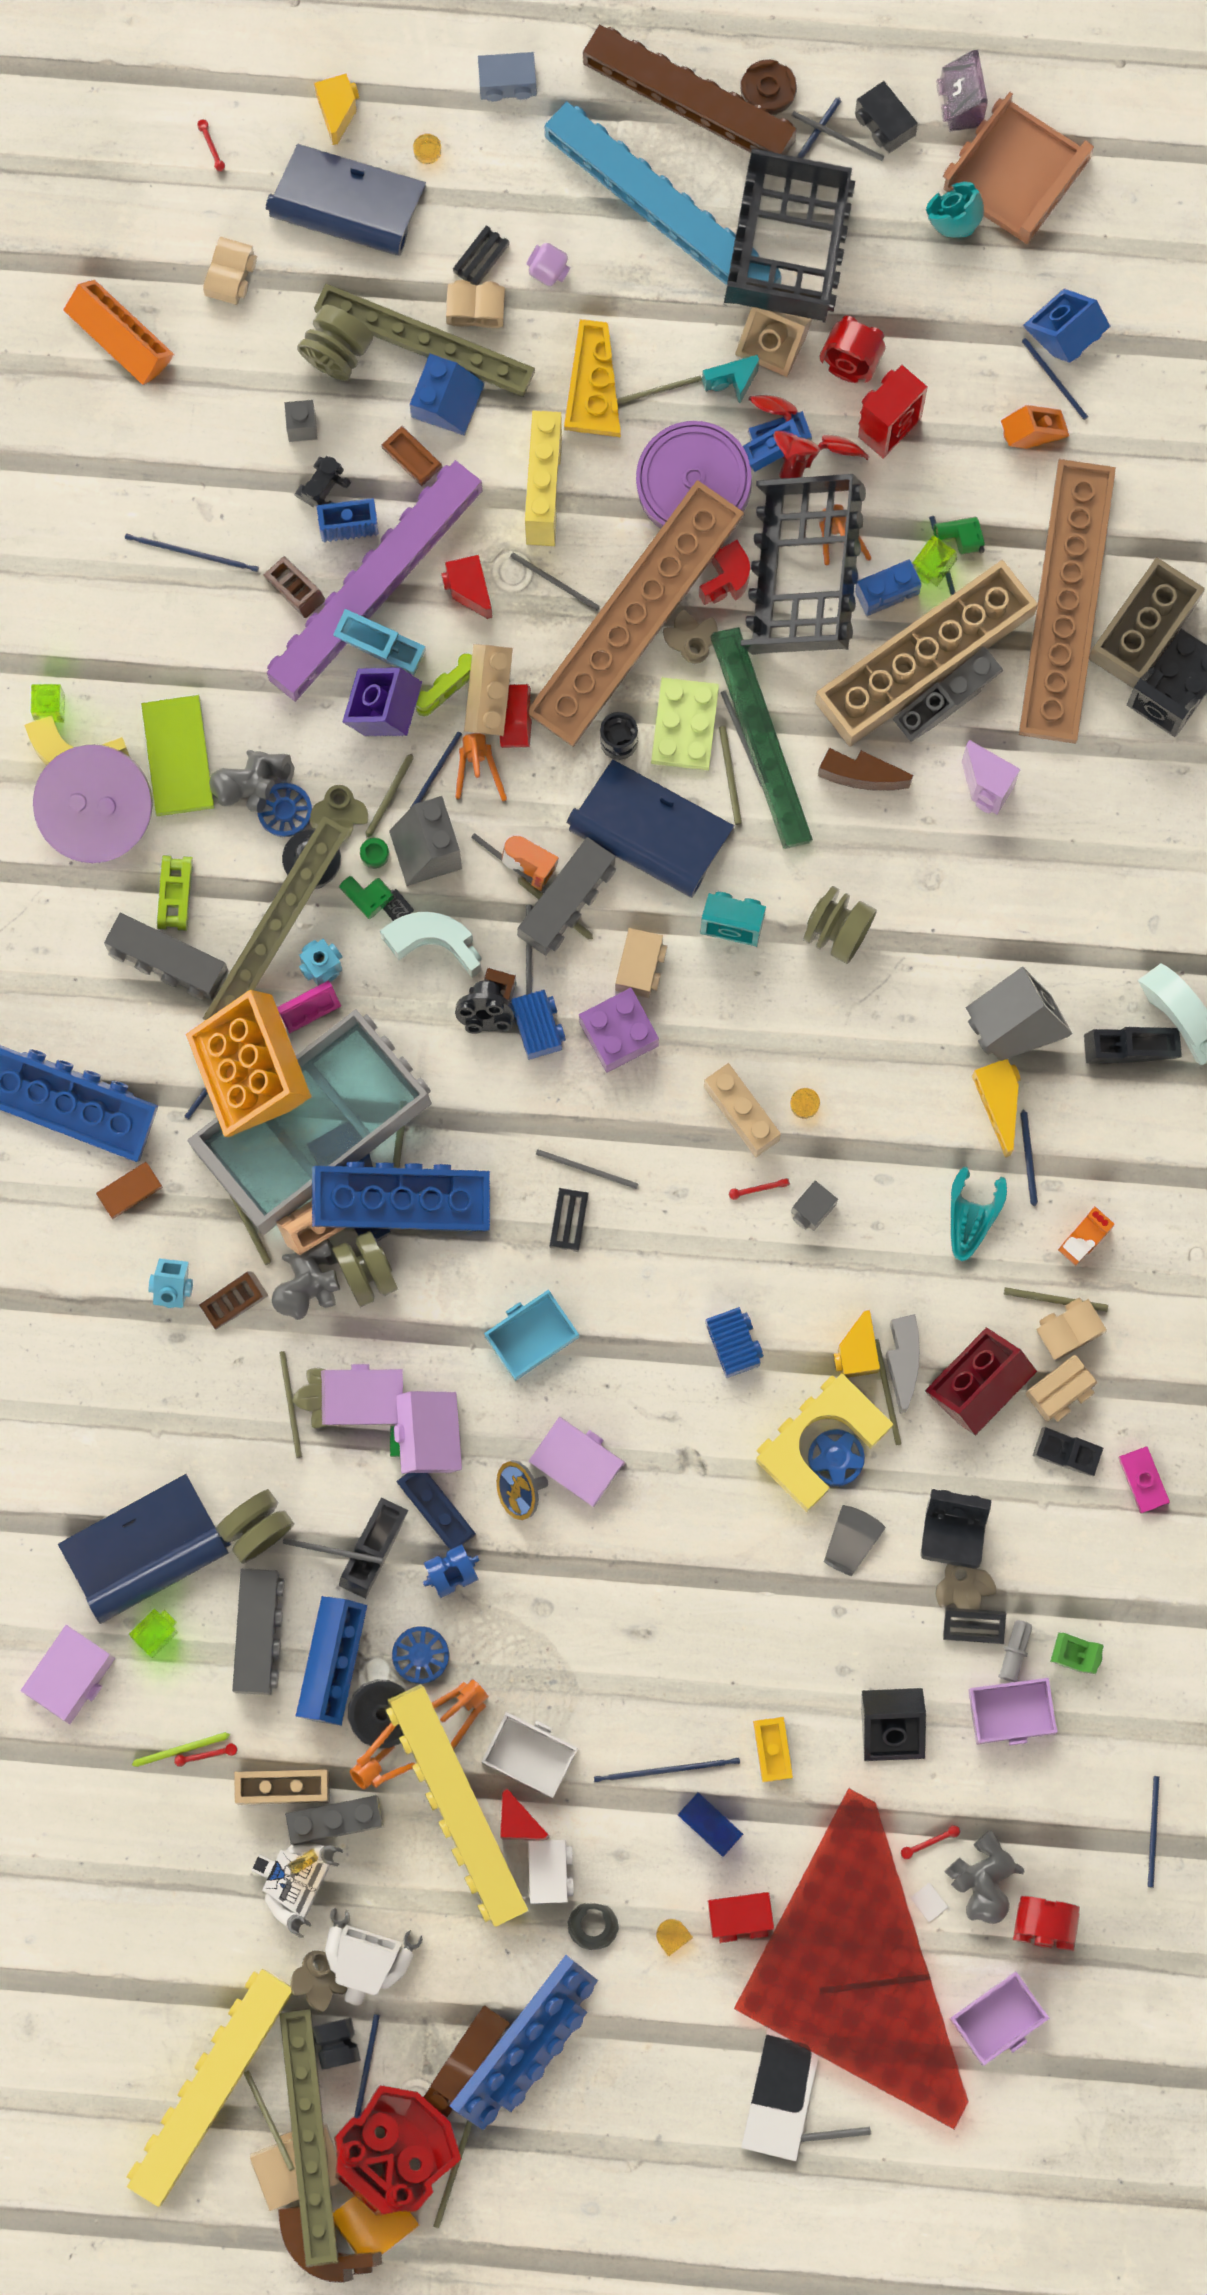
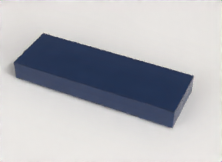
M406 1473L396 1481L449 1550L461 1544L464 1545L476 1535L429 1473Z

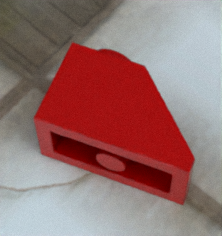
M479 555L445 562L446 572L441 573L444 589H450L452 599L486 619L493 618Z

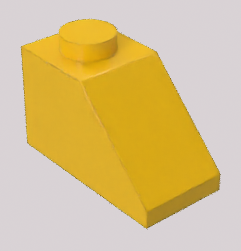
M347 73L314 83L316 97L332 145L338 144L357 111L355 100L360 99L355 82H349Z
M870 1310L863 1311L839 1344L838 1353L833 1354L836 1372L841 1371L847 1378L877 1374L880 1370Z

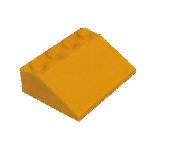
M249 990L186 1034L224 1137L233 1136L286 1114L312 1097L271 994Z

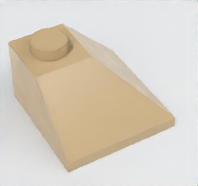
M751 307L735 355L742 358L758 355L760 366L787 377L802 348L813 319Z

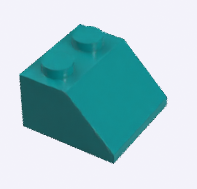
M725 892L709 893L701 918L700 934L757 947L766 906L761 905L760 901L751 898H745L744 901L732 899L733 896Z

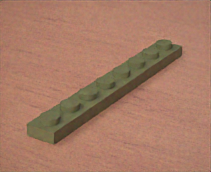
M325 283L314 306L315 313H318L321 307L326 304L338 307L361 321L374 337L428 358L429 354H433L456 362L478 379L524 397L535 373L534 367Z
M325 815L322 817L202 1019L207 1020L249 990H255L350 830Z
M310 2009L279 2013L306 2266L312 2267L339 2263L315 2039L312 2028V2012Z

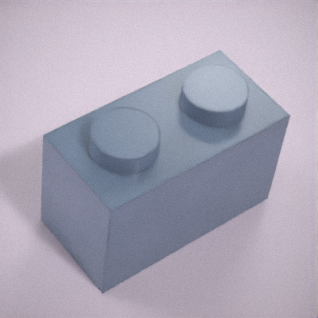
M534 52L478 56L481 100L487 99L491 102L500 101L503 98L525 100L531 96H537Z

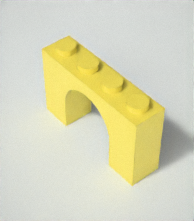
M532 410L525 509L526 545L555 546L558 465L561 463L562 448L561 412Z
M843 1373L837 1378L833 1375L829 1377L820 1387L823 1392L816 1399L812 1396L809 1397L799 1408L802 1413L795 1420L789 1417L778 1428L781 1434L773 1442L768 1438L756 1450L760 1454L756 1458V1462L806 1512L829 1491V1487L807 1466L800 1453V1437L809 1425L823 1419L837 1420L849 1427L870 1449L894 1425Z

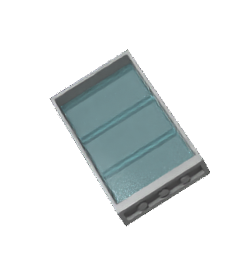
M357 1009L296 1055L312 1096L310 1099L286 1114L230 1137H224L216 1117L187 1140L194 1152L263 1236L277 1225V1221L285 1216H289L312 1198L313 1166H346V1162H358L432 1104L428 1095L431 1092L428 1085L421 1077L416 1080L410 1072L413 1071V1068L403 1056L399 1059L392 1052L395 1050V1047L385 1035L380 1038L374 1031L377 1029L374 1021L367 1014L362 1016Z

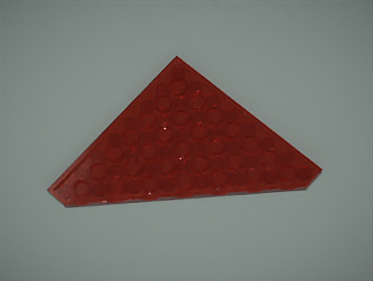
M848 1788L733 2009L955 2130L969 2101L920 1948L913 1920L906 1903L899 1875L897 1874L886 1833L879 1816L877 1804Z

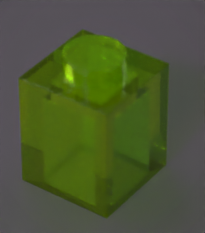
M932 535L912 564L921 582L926 585L931 582L938 587L958 558L956 550Z
M31 684V714L34 721L52 715L55 723H64L65 694L61 684Z
M154 1608L128 1635L150 1657L154 1658L179 1632L173 1627L177 1621L165 1609L159 1613Z

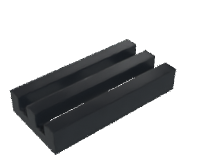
M486 225L453 267V273L469 281L472 285H479L507 249L509 240L501 238L499 233L496 231L495 233L492 232L491 228ZM487 238H490L488 242L484 245V247L481 249V251L474 258V260L467 267V269L465 271H462L464 267L467 265V263L474 256V254L481 247V245L485 242V240ZM495 243L499 244L474 278L471 277L472 272Z
M559 1188L550 1248H561L562 1250L568 1249L579 1252L589 1192ZM564 1195L570 1196L563 1241H557ZM576 1197L581 1198L575 1240L574 1243H568Z
M945 1607L943 1640L1004 1644L1006 1612ZM951 1617L999 1620V1623L951 1620ZM950 1627L997 1630L998 1635L951 1632Z

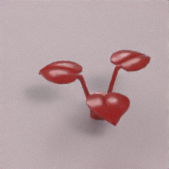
M757 395L750 396L748 401H751L765 412L782 415L786 422L791 420V414H797L798 411L791 402L777 396ZM775 431L773 435L777 445L785 455L782 457L784 461L779 473L781 479L803 477L805 468L811 467L813 460L822 449H829L831 452L841 455L864 457L866 460L869 458V455L860 446L841 436L823 435L822 442L816 445L814 442L797 437L790 432Z

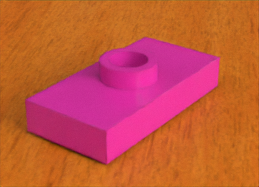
M328 980L278 1006L277 1009L290 1034L341 1007V1004Z
M1148 1446L1118 1457L1140 1514L1170 1503Z

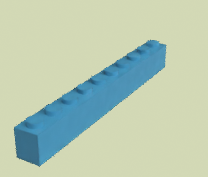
M566 101L544 125L545 138L727 285L735 233L729 228H722L716 223L714 216L710 212L702 211L695 206L694 201L689 195L683 192L679 193L674 189L668 178L663 175L658 176L653 172L647 161L643 158L637 159L630 153L626 144L620 140L616 142L609 136L604 126L599 123L594 124L589 120L583 109L578 106L573 107ZM752 247L751 255L759 257L757 251ZM750 263L747 277L768 281L771 267ZM776 268L774 283L781 284L782 275H780L781 273L778 268Z

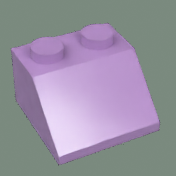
M969 740L962 758V766L972 801L976 802L975 805L980 810L986 813H991L992 811L998 814L1016 784L1020 769Z

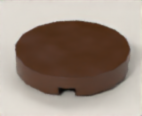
M773 59L760 60L751 64L743 75L740 85L741 96L744 101L754 106L760 105L764 107L771 115H777L785 111L793 103L797 90L796 78L792 70Z

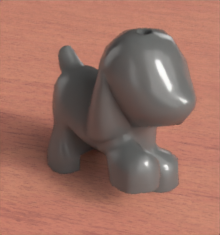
M248 750L246 754L249 758L245 769L222 768L217 770L210 777V790L222 806H231L241 798H248L246 804L248 809L255 813H262L266 807V800L270 799V791L275 785L274 781L270 780L269 777L274 776L281 782L290 783L295 767L291 756L288 754H267L265 752Z
M329 1239L301 1255L295 1252L282 1256V1260L291 1265L295 1278L278 1285L272 1294V1305L278 1313L301 1320L307 1315L309 1302L313 1297H316L319 1305L324 1308L336 1305L333 1292L340 1290L336 1271L331 1270L323 1273L318 1266L338 1263L332 1251L334 1245Z
M990 1830L974 1843L979 1852L989 1856L987 1859L974 1865H968L959 1857L944 1872L950 1878L955 1879L951 1885L958 1892L964 1893L972 1888L973 1895L966 1906L968 1918L971 1921L981 1920L989 1924H996L1007 1916L1010 1906L1007 1896L998 1884L1014 1873L1024 1874V1868L1015 1863L1011 1855L1002 1849L997 1837Z

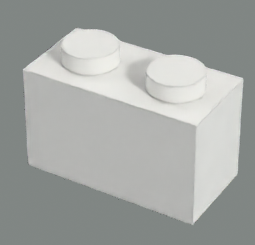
M566 1840L528 1841L530 1904L568 1903L567 1896H573V1877L567 1878V1865H573L572 1846H566Z

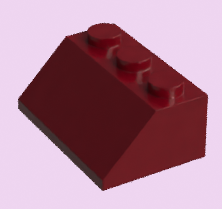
M986 1327L933 1381L925 1392L959 1425L976 1436L1038 1371L1021 1349Z

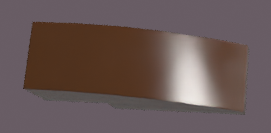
M829 748L818 771V776L840 785L865 790L892 791L909 789L913 779L912 774L860 750L856 760Z

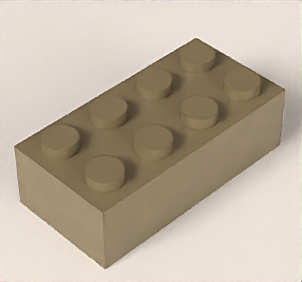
M1156 557L1092 648L1089 660L1133 688L1138 680L1151 667L1155 666L1201 600L1205 588Z

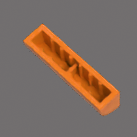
M95 279L78 284L63 309L142 385L149 383L157 377L174 356L173 352Z

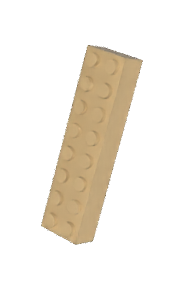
M1002 559L816 692L815 704L847 745L851 747L914 702L935 683L943 681L983 647L988 649L1033 617L1038 603Z

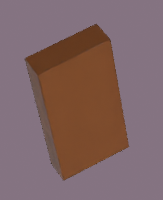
M403 426L381 444L382 449L421 487L442 468V464Z
M144 1162L98 1191L96 1195L111 1218L114 1219L162 1189L163 1186L148 1163Z

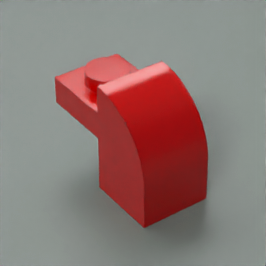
M735 540L719 549L712 559V564L719 576L699 586V597L704 605L710 602H720L728 595L727 592H730L736 601L745 593L748 587L750 561L739 541Z

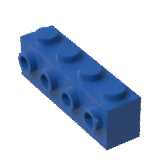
M321 1596L296 1717L342 1726L368 1605L342 1598Z

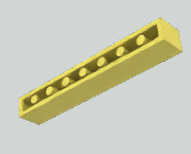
M420 1684L389 1699L390 1708L386 1709L388 1717L393 1726L399 1724L403 1736L399 1737L406 1754L412 1752L417 1762L412 1765V1768L419 1782L425 1780L430 1790L425 1795L432 1810L439 1809L443 1818L438 1821L445 1838L451 1836L456 1847L451 1849L458 1866L464 1864L469 1875L464 1877L470 1892L472 1894L477 1892L482 1901L477 1906L484 1921L490 1920L494 1927H497L527 1912L528 1908L424 1686Z
M261 1969L259 1974L255 1971L252 1973L245 1985V1988L248 1989L243 2000L237 1998L228 2012V2015L232 2017L226 2027L220 2025L211 2039V2042L215 2044L209 2055L205 2052L201 2055L194 2067L198 2073L192 2082L188 2079L185 2081L177 2094L181 2098L175 2109L171 2106L169 2107L160 2122L165 2125L158 2136L155 2134L151 2136L143 2149L147 2152L142 2163L136 2161L126 2177L131 2180L127 2188L157 2207L162 2206L274 2025L279 2013L282 2012L292 1995L290 1985L265 1969Z

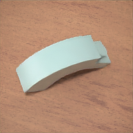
M434 912L412 913L394 920L380 930L381 938L398 960H401L420 946L434 944L452 952L472 978L481 972V964L479 963L482 960L481 956L473 946L467 947L473 942L471 932L449 916Z
M1161 963L1141 977L1138 982L1149 1002L1162 1010L1178 1028L1195 1061L1203 1065L1207 1062V1009L1193 990L1174 971Z

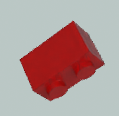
M769 1892L707 1900L712 1938L719 1937V1943L738 1941L737 1935L745 1933L750 1934V1939L768 1937V1930L774 1929Z

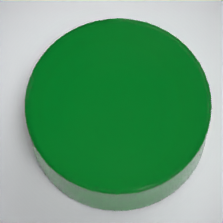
M369 838L360 847V858L367 867L373 869L380 868L389 859V848L382 839Z

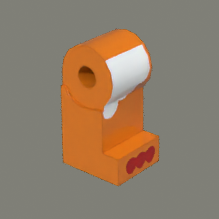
M521 836L508 838L502 853L504 865L510 869H519L521 872L532 877L531 886L542 891L555 872L559 857Z
M1094 1206L1085 1219L1064 1241L1058 1251L1076 1266L1100 1243L1115 1224Z

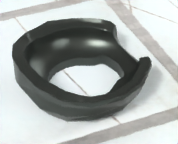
M583 1903L571 1912L568 1919V1933L572 1940L580 1947L588 1950H599L608 1947L614 1941L619 1930L618 1919L613 1910L607 1905ZM596 1909L603 1912L605 1928L598 1936L586 1935L581 1928L582 1918L588 1910Z

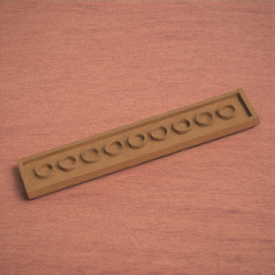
M1064 459L1058 460L1018 734L1020 736L1077 743L1116 467Z
M697 480L530 705L529 716L574 747L745 516L744 512Z

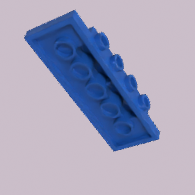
M0 1045V1110L129 1160L140 1161L158 1105L133 1096L134 1093L127 1091L129 1086L122 1082L111 1081V1084L100 1081L101 1075L96 1072L84 1070L82 1074L74 1071V1065L67 1061L57 1060L56 1063L45 1060L46 1054L41 1051L29 1049L28 1053H20Z
M346 1162V1166H313L312 1227L489 1231L490 1171L451 1170V1165L436 1164L433 1165V1169H423V1164L418 1163L405 1164V1168H394V1163L387 1162L376 1163V1167H364V1162Z
M565 1955L450 2104V2107L484 2131L487 2125L496 2119L498 2111L502 2106L512 2112L515 2107L522 2104L525 2100L526 2092L534 2082L543 2077L546 2066L554 2056L562 2052L564 2043L572 2032L582 2026L583 2018L588 2012L580 2004L592 1994L598 1980Z

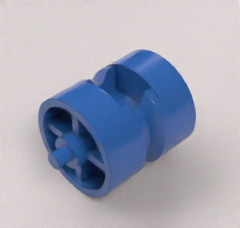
M461 1544L447 1551L445 1558L438 1555L424 1562L429 1575L427 1576L428 1579L423 1581L425 1587L429 1585L431 1587L435 1586L439 1597H445L455 1592L457 1585L465 1587L479 1580L473 1567L480 1560L478 1556L473 1558L471 1555L468 1556Z

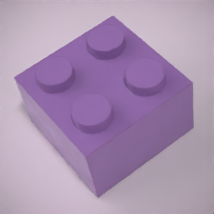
M632 988L579 1014V1023L606 1073L659 1047V1037Z

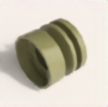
M326 304L321 307L313 320V326L316 330L310 329L306 331L305 339L299 342L297 350L308 363L319 371L337 380L345 381L351 376L352 369L358 365L355 355H364L373 341V335L353 315L338 307Z
M832 886L813 909L807 922V930L803 940L810 944L819 933L820 937L816 948H823L831 940L834 943L830 955L848 964L868 933L876 916L877 909L862 901H859L852 910L847 909L850 895L845 893L839 902L836 903L840 889Z

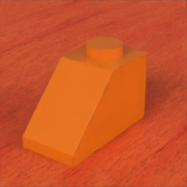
M1025 405L1001 420L1004 438L1008 442L1009 447L1027 449L1065 439L1069 436L1062 411L1059 409Z

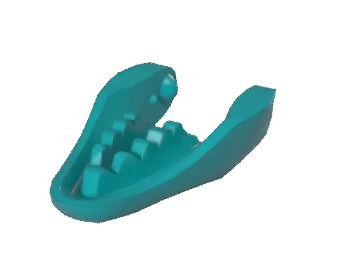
M965 1166L956 1175L951 1189V1247L954 1257L961 1261L969 1259L979 1247L1002 1210L1007 1196L1006 1179L1000 1177L994 1183L996 1192L993 1193L994 1199L990 1205H980L965 1200L961 1192L963 1187L966 1186L965 1180L970 1177L968 1167Z

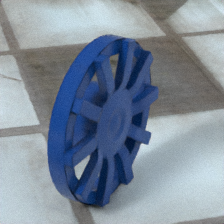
M275 784L270 794H274L276 801L273 803L266 800V805L272 807L273 810L257 813L259 821L266 831L282 838L294 836L303 831L310 823L312 811L310 798L302 788L295 784ZM286 789L285 797H280L277 790ZM291 790L299 793L294 800L290 799ZM304 798L307 805L296 807L295 804ZM307 810L306 818L296 814L299 811ZM274 815L275 817L268 824L263 819V817ZM294 818L302 822L297 828L292 821ZM277 821H280L279 831L271 828ZM285 822L289 823L292 830L284 831Z
M417 1626L407 1629L397 1638L392 1650V1661L396 1671L402 1678L411 1683L426 1684L439 1678L445 1671L449 1662V1649L445 1639L439 1632L429 1627ZM421 1631L420 1643H416L412 1633ZM426 1632L435 1636L428 1644H425ZM408 1636L413 1646L409 1647L401 1643V1641ZM437 1640L442 1643L443 1648L431 1650V1647ZM398 1647L408 1651V1655L397 1657ZM444 1653L443 1663L433 1659V1655ZM410 1660V1663L403 1670L399 1667L398 1661ZM430 1663L440 1667L439 1671L434 1675L429 1667ZM413 1666L416 1667L415 1678L406 1674ZM425 1667L429 1677L419 1679L421 1668Z

